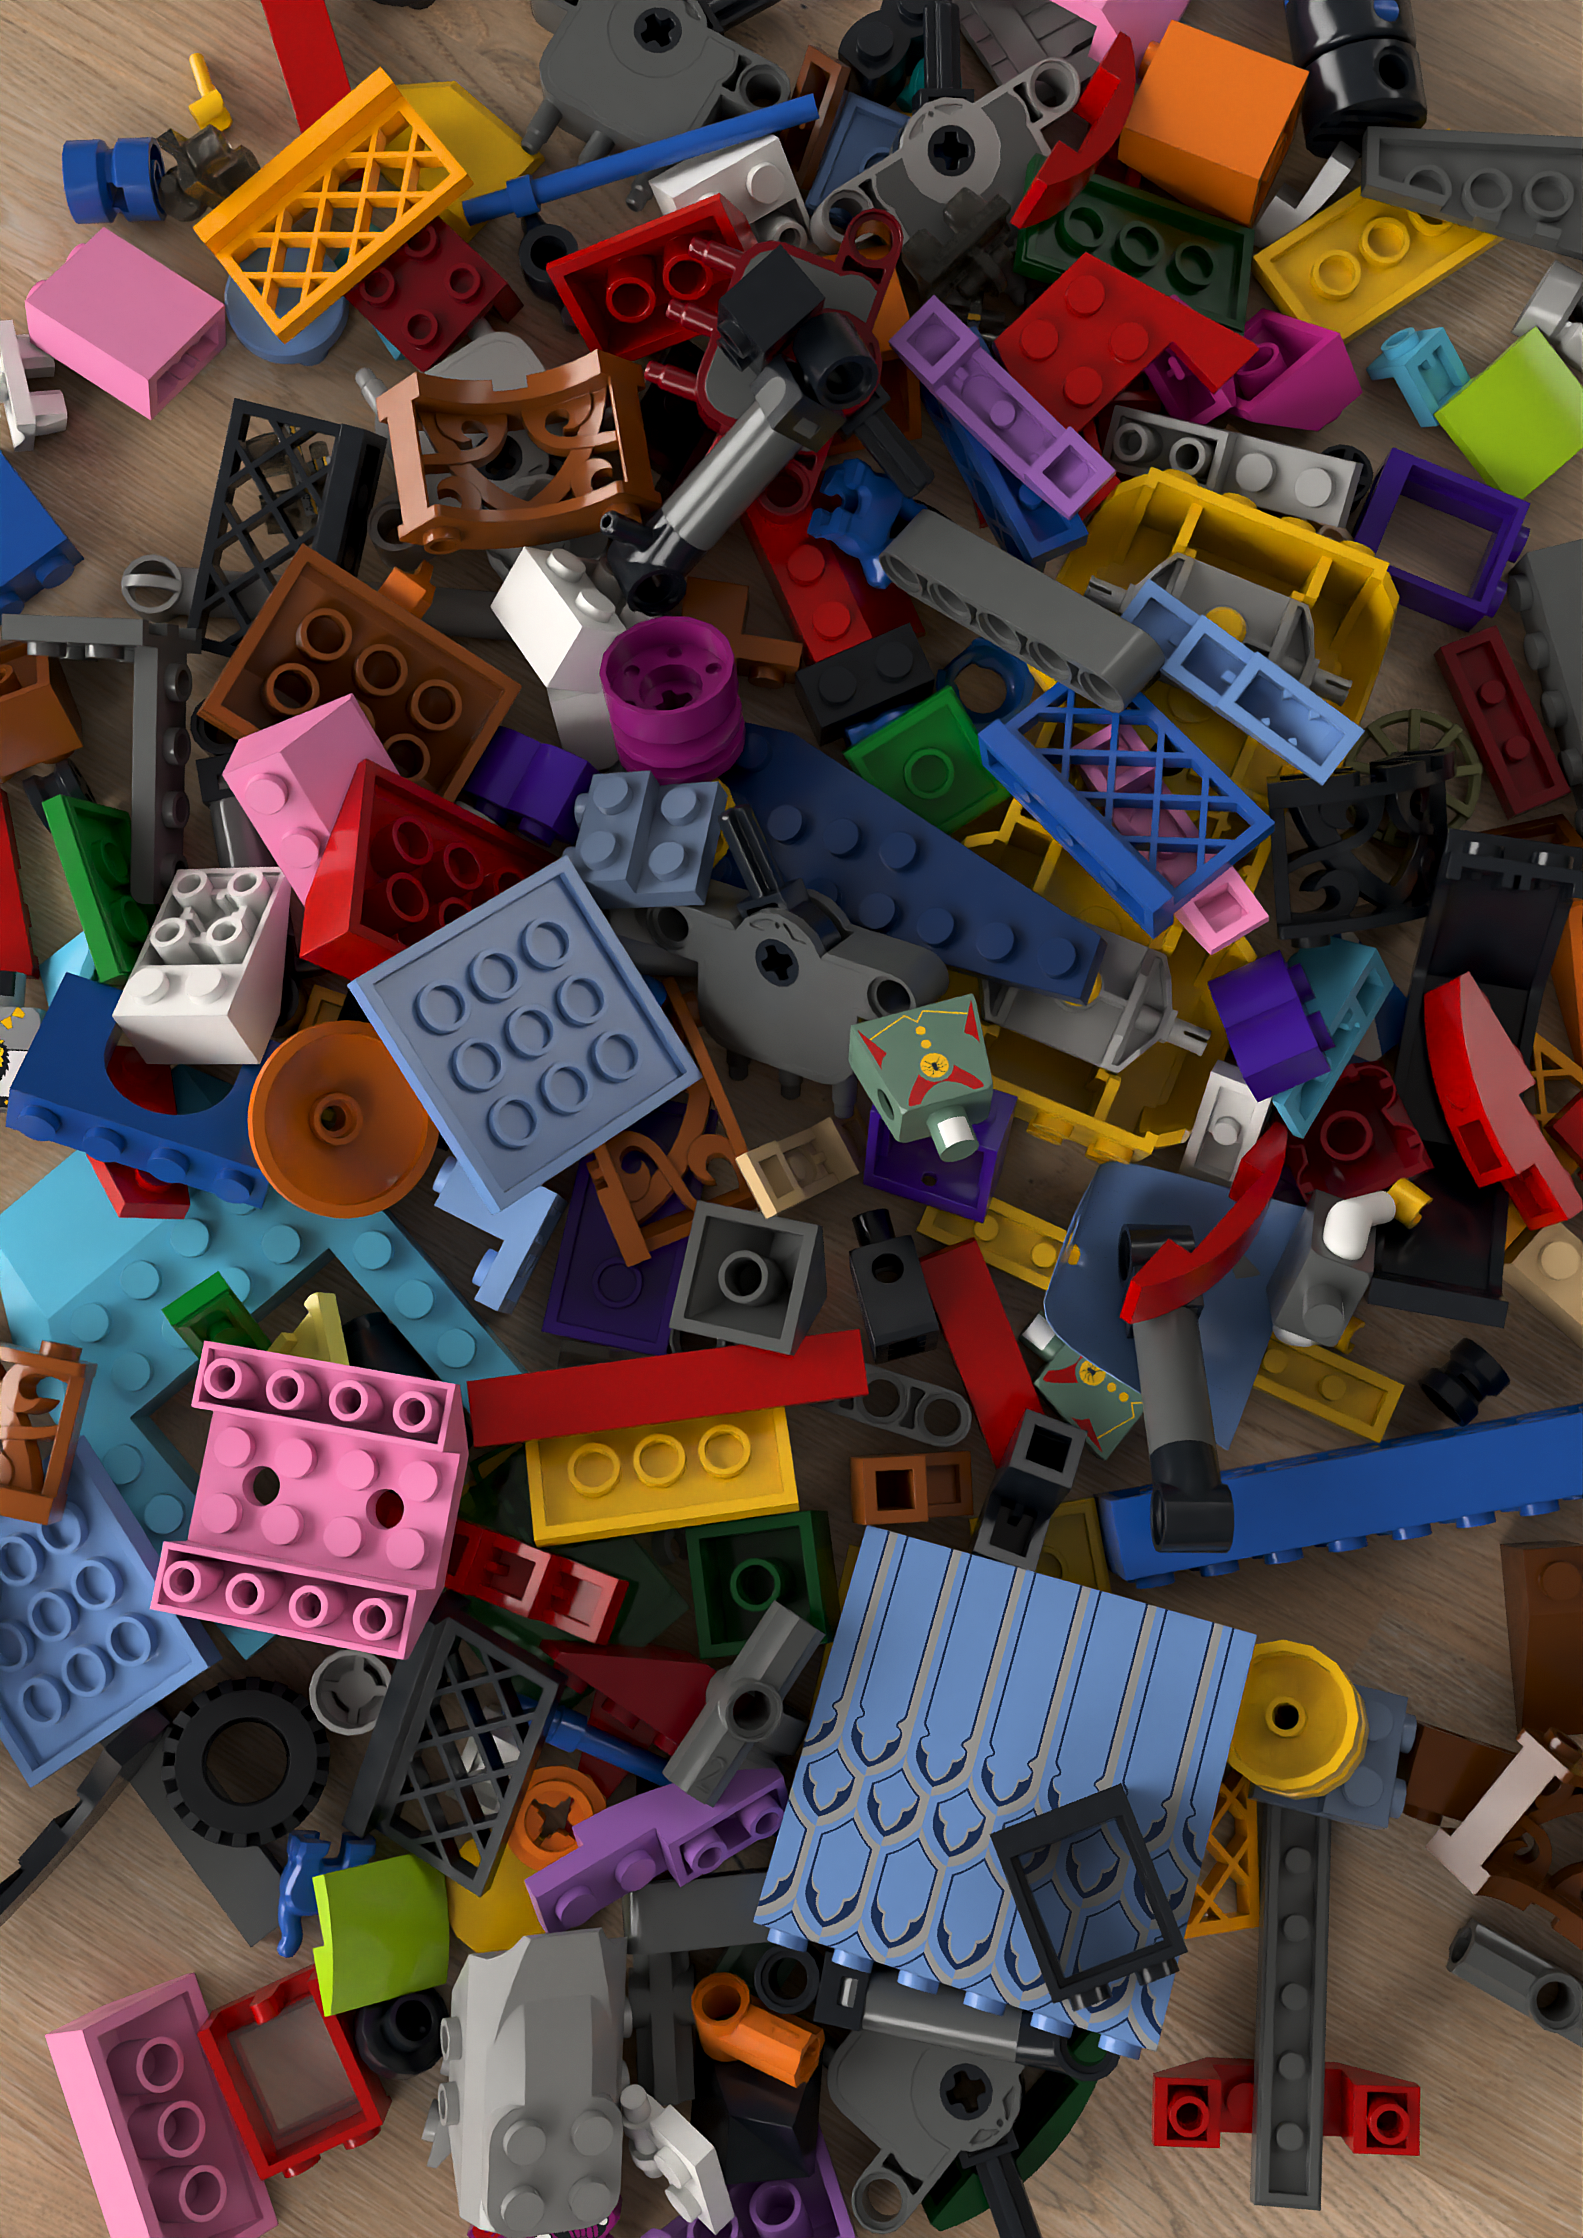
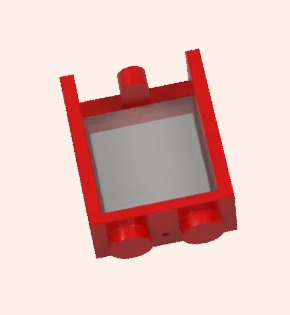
M315 1963L212 2010L197 2032V2036L260 2181L280 2172L283 2173L284 2178L297 2176L318 2163L321 2159V2153L340 2144H343L346 2150L354 2149L367 2143L380 2133V2126L384 2124L392 2099L390 2095L387 2096L378 2074L373 2072L359 2056L353 2038V2017L350 2010L332 2016H324Z

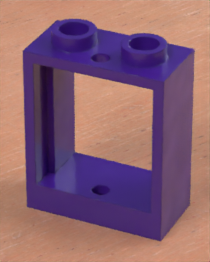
M1393 447L1376 472L1351 533V536L1354 538L1353 541L1369 547L1376 555L1400 495L1492 532L1467 596L1389 565L1387 569L1400 597L1399 605L1469 633L1484 616L1493 618L1504 599L1508 583L1501 581L1500 578L1507 561L1515 563L1527 542L1530 528L1522 524L1531 503Z
M993 1089L988 1118L972 1125L979 1142L978 1149L970 1156L954 1162H944L940 1159L932 1136L908 1143L895 1140L873 1104L870 1110L863 1184L984 1223L1003 1170L1018 1097ZM927 1176L933 1177L936 1180V1184L927 1186L922 1182V1179Z

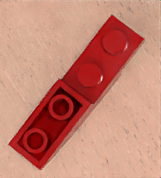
M1469 971L1425 993V1033L1436 1091L1451 1134L1478 1188L1500 1181L1504 1189L1509 1193L1511 1201L1530 1231L1571 1219L1583 1210V1200L1574 1187L1571 1175L1561 1166L1541 1133L1537 1119L1527 1110L1519 1096L1520 1093L1536 1084V1081L1525 1065L1522 1053L1511 1042L1491 1009L1488 997L1478 987Z

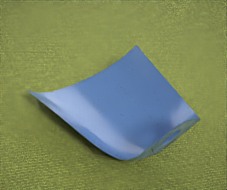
M1116 1161L1100 1164L1071 1220L1043 1301L1046 1320L1054 1333L1072 1350L1093 1365L1141 1394L1134 1339H1127L1125 1321L1120 1318L1123 1307L1122 1298L1126 1287L1121 1285L1118 1273V1243L1123 1224L1190 1225L1193 1230L1196 1248L1237 1203L1228 1197L1231 1188L1145 1165L1123 1164ZM1272 1199L1256 1237L1244 1254L1258 1269L1260 1274L1253 1277L1236 1279L1232 1268L1219 1282L1203 1293L1204 1308L1198 1323L1216 1444L1225 1450L1230 1448L1273 1331L1266 1286L1306 1208L1305 1206ZM1076 1220H1077V1223H1076V1226H1075L1073 1235H1072L1071 1240H1070V1243H1069V1245H1068V1241H1069L1070 1235H1071V1233H1072L1073 1227H1074L1075 1222H1076ZM1076 1244L1080 1250V1257L1077 1264L1070 1265L1068 1258L1073 1246Z

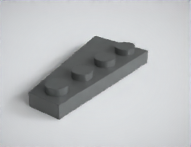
M1378 126L1367 127L1362 137L1360 196L1583 261V137Z

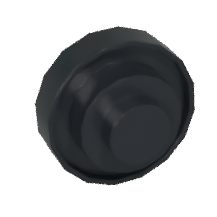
M432 1987L357 2008L353 2019V2038L359 2056L373 2072L390 2080H408L431 2069L443 2056L440 2038L441 2021L443 2018L450 2016L444 1999Z

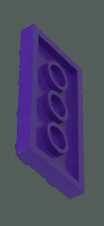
M668 1100L624 1130L634 1131L650 1138L667 1156L678 1136L687 1104ZM710 1109L704 1134H716L719 1118L713 1109ZM639 1151L627 1153L622 1160V1169L629 1174L639 1171L642 1164L641 1160L648 1167L651 1177L658 1168L646 1155ZM591 1153L582 1157L579 1161L541 1331L652 1356L667 1355L670 1344V1331L672 1329L669 1328L689 1236L650 1251V1259L627 1268L586 1166V1163L597 1159L595 1153ZM689 1168L683 1182L695 1200L701 1201L704 1184L693 1176ZM673 1193L665 1204L639 1227L641 1228L686 1208L676 1194Z

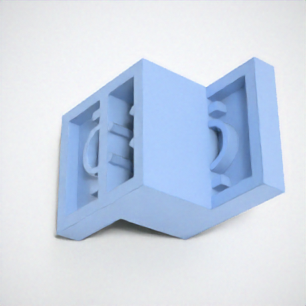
M449 1156L442 1165L433 1185V1191L440 1194L434 1206L504 1240L499 1252L491 1248L487 1250L474 1274L472 1283L480 1287L474 1300L495 1311L512 1314L568 1202L557 1193L540 1185L503 1211L492 1215L458 1160Z

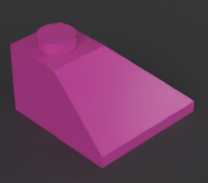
M1262 308L1245 323L1243 336L1254 342L1259 351L1233 376L1237 405L1226 412L1255 423L1319 431L1325 425L1336 420L1342 413V410L1363 393L1341 334Z

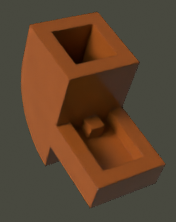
M688 576L681 616L691 617L712 624L728 638L735 657L737 676L748 677V682L752 685L767 689H781L785 683L795 684V672L801 670L803 643L745 634L750 606L749 586Z
M971 1451L884 1453L849 1457L852 1523L878 1525L927 1522L928 1518L974 1515Z

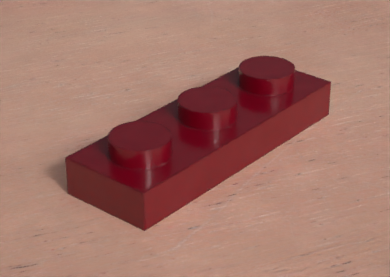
M1491 626L1440 647L1433 655L1507 820L1562 799L1571 793L1497 626Z

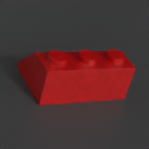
M718 193L547 263L546 271L590 352L599 349L632 362L701 335L667 318L666 310L670 300L677 299L685 303L692 302L718 313V301L727 292L732 276L705 266L702 261L690 257L688 249L691 240L697 236L704 240H714L745 252L758 243L746 216L721 193Z
M825 471L820 472L806 511L795 522L785 525L773 524L760 515L756 509L755 502L740 516V523L794 641L803 643L802 658L806 667L909 622L917 639L925 636L926 633L907 592L894 583H891L883 590L870 586L866 581L858 558L843 552L832 540L815 538L807 533L812 513L815 509L821 507L831 513L841 506L842 499L839 494L831 497L819 492ZM789 477L775 480L765 489L766 496L770 502L778 507L793 506L799 501L801 496L798 485Z

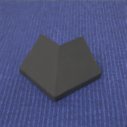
M697 1200L669 1328L794 1356L828 1297L823 1226L778 1216L765 1219L763 1213Z

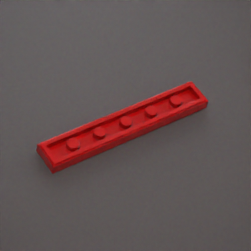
M860 1329L805 1336L794 1356L741 1344L467 1381L473 1442L476 1449L863 1397L869 1394Z

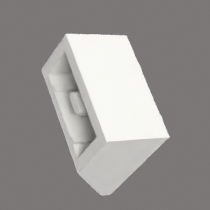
M773 134L684 160L648 181L663 216L721 193L746 216L758 243L773 240L788 243L813 254L821 251L813 242L810 233V217L781 142Z
M524 546L490 606L546 688L596 694L603 690L599 675L602 657L614 639L637 623L662 617V614L650 617L642 612L635 611L634 613L630 610L607 558H601L598 561L577 557L560 548L547 551Z

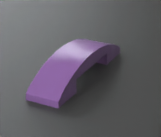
M935 295L888 341L889 346L924 386L995 458L1068 520H1071L1116 474V470L1071 426L1065 429L980 347L979 338Z

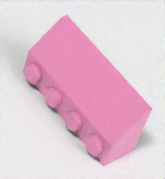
M353 693L239 739L222 773L225 781L304 907L306 897L358 763L367 758L400 775Z
M188 1973L103 2005L45 2035L111 2238H258L279 2225L264 2180L260 2181L197 2036V2032L209 2014L195 1973Z

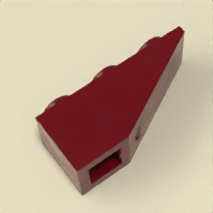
M543 1639L538 1646L555 1661L552 1667L569 1676L566 1683L568 1687L582 1694L588 1684H590L607 1696L601 1708L621 1723L634 1730L641 1719L659 1731L652 1743L670 1756H673L705 1707L707 1686L710 1679L717 1673V1671L685 1650L607 1644L605 1646L591 1642ZM747 1692L742 1694L734 1704L733 1715H740L746 1712L752 1706L754 1697Z

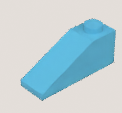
M1330 936V945L1318 948H1300L1287 962L1289 967L1301 963L1316 996L1315 999L1305 1003L1309 1015L1320 1010L1336 1047L1325 1051L1332 1071L1273 1096L1272 1102L1291 1134L1302 1139L1311 1127L1394 985L1377 948Z

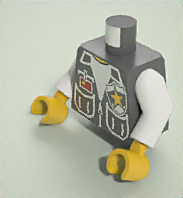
M1400 1178L1387 1193L1378 1191L1346 1200L1315 1189L1266 1286L1274 1335L1281 1342L1291 1346L1309 1347L1312 1345H1325L1333 1347L1346 1355L1351 1353L1355 1347L1350 1342L1352 1336L1360 1327L1363 1328L1365 1326V1322L1353 1316V1313L1365 1293L1374 1272L1376 1225L1390 1222L1395 1218L1408 1229H1411L1422 1218L1419 1214L1420 1210L1431 1203L1433 1198L1406 1178Z

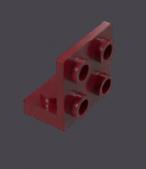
M436 216L343 295L421 373H425L442 362L476 323L492 308L509 323L524 306L508 282L439 216Z

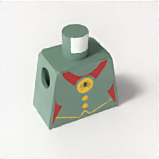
M973 993L851 1025L848 1057L850 1066L895 1140L908 1143L932 1136L940 1159L944 1162L958 1161L973 1154L978 1149L979 1142L972 1125L988 1118L993 1094V1081L977 1003Z
M1039 1310L1017 1338V1340L1045 1361L1031 1378L1035 1391L1062 1422L1088 1431L1084 1443L1085 1448L1096 1458L1106 1461L1143 1414L1142 1396L1072 1350L1054 1333L1046 1320L1045 1313Z

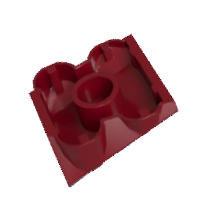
M1382 1060L1352 1063L1346 1066L1303 1139L1293 1136L1287 1127L1285 1158L1306 1205L1315 1189L1346 1200L1378 1191L1387 1192L1400 1178L1413 1181L1434 1169L1424 1144ZM1273 1105L1269 1119L1270 1127L1275 1121L1287 1127L1275 1105Z

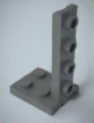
M2 614V640L27 643V655L59 657L62 660L98 662V659L116 660V662L134 663L130 893L132 898L138 903L162 904L177 870L188 869L187 860L183 855L184 827L190 815L189 799L184 792L185 764L188 762L191 753V739L186 730V701L189 699L192 691V674L187 665V654H201L202 629L179 628V625L168 623H149V620Z

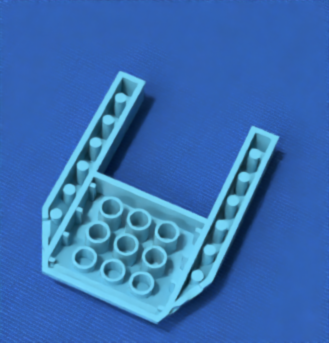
M178 1064L171 1070L177 1115L193 1114L211 1108L223 1100L234 1086L184 1064ZM76 1150L0 1214V1290L12 1343L40 1351L42 1340L83 1348L80 1360L98 1364L95 1377H93L79 1437L82 1435L86 1437L160 1557L164 1541H187L200 1479L196 1471L149 1417L197 1376L200 1364L198 1357L174 1330L161 1309L217 1271H219L256 1322L259 1323L337 1257L443 1382L460 1385L462 1405L469 1413L467 1381L529 1373L389 1208L364 1217L350 1219L332 1218L310 1213L295 1206L280 1195L272 1185L262 1209L244 1203H229L218 1198L213 1193L188 1186L190 1207L184 1219L119 1218L86 1153ZM46 1377L38 1383L36 1393L39 1398L60 1400L59 1404L48 1412L55 1424L58 1425L68 1384L53 1377ZM214 1622L245 1660L262 1652L280 1636Z

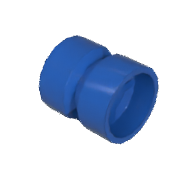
M118 138L112 149L101 139L66 140L62 152L63 183L70 213L77 224L113 223L118 213H122L129 222L165 221L168 211L167 185L161 182V179L166 171L160 146L155 138Z

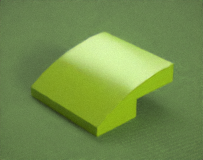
M1536 326L1520 336L1490 366L1470 379L1433 414L1488 486L1519 499H1524L1583 448V387Z
M413 1853L312 1877L324 1941L323 1946L312 1949L325 2017L447 1983L449 1915L445 1875Z

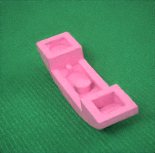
M1112 724L1073 746L1072 749L1110 750ZM1120 725L1119 751H1149L1131 725ZM1075 764L1090 792H1107L1109 766ZM1117 766L1115 792L1154 794L1156 767ZM1162 780V794H1172ZM1099 807L1105 816V807ZM1114 808L1112 826L1121 835L1151 836L1153 809ZM1160 809L1159 837L1199 838V830L1184 810ZM1138 851L1149 862L1150 851ZM1157 852L1156 870L1174 888L1197 869V853ZM1205 854L1204 864L1216 854ZM1233 866L1174 913L1180 923L1210 955L1215 954L1269 921V915Z

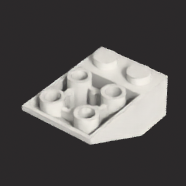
M280 867L177 870L112 1014L114 1020L147 1064L261 1063L281 1009L291 885Z

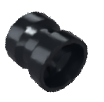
M1463 1338L1450 1350V1360L1442 1368H1431L1418 1380V1384L1429 1400L1444 1415L1459 1426L1465 1427L1479 1414L1478 1405L1487 1396L1497 1397L1510 1384V1378L1501 1365L1486 1350L1473 1340Z

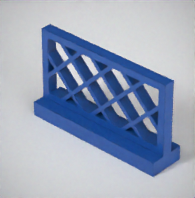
M1057 682L1005 725L997 718L977 734L982 765L1154 940L1174 923V913L1271 835L1275 831V822L1143 693L1139 692L1129 704L1130 709H1124L1120 713H1113L1103 708H1075L1076 692ZM1067 700V707H1059ZM1039 722L1065 723L1063 749L1035 748L1023 735ZM1074 723L1112 724L1110 750L1072 749ZM1120 725H1148L1158 735L1157 752L1119 751ZM1165 743H1166L1174 752H1164V751H1165ZM1052 764H1062L1061 773ZM1070 764L1109 766L1107 792L1078 791L1069 782ZM1117 766L1156 767L1154 794L1116 793ZM1163 767L1192 768L1202 778L1201 795L1162 794ZM1209 786L1219 796H1209ZM1095 807H1105V817ZM1113 809H1153L1151 836L1121 835L1112 826ZM1160 809L1200 811L1199 838L1159 837ZM1208 811L1237 812L1251 826L1235 840L1206 838ZM1138 851H1150L1149 862ZM1157 852L1197 853V869L1174 888L1156 870ZM1205 854H1216L1204 864Z

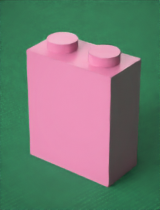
M105 227L96 233L86 244L81 243L77 245L69 254L66 262L47 280L37 282L32 287L25 300L30 343L149 420H152L226 346L225 304Z

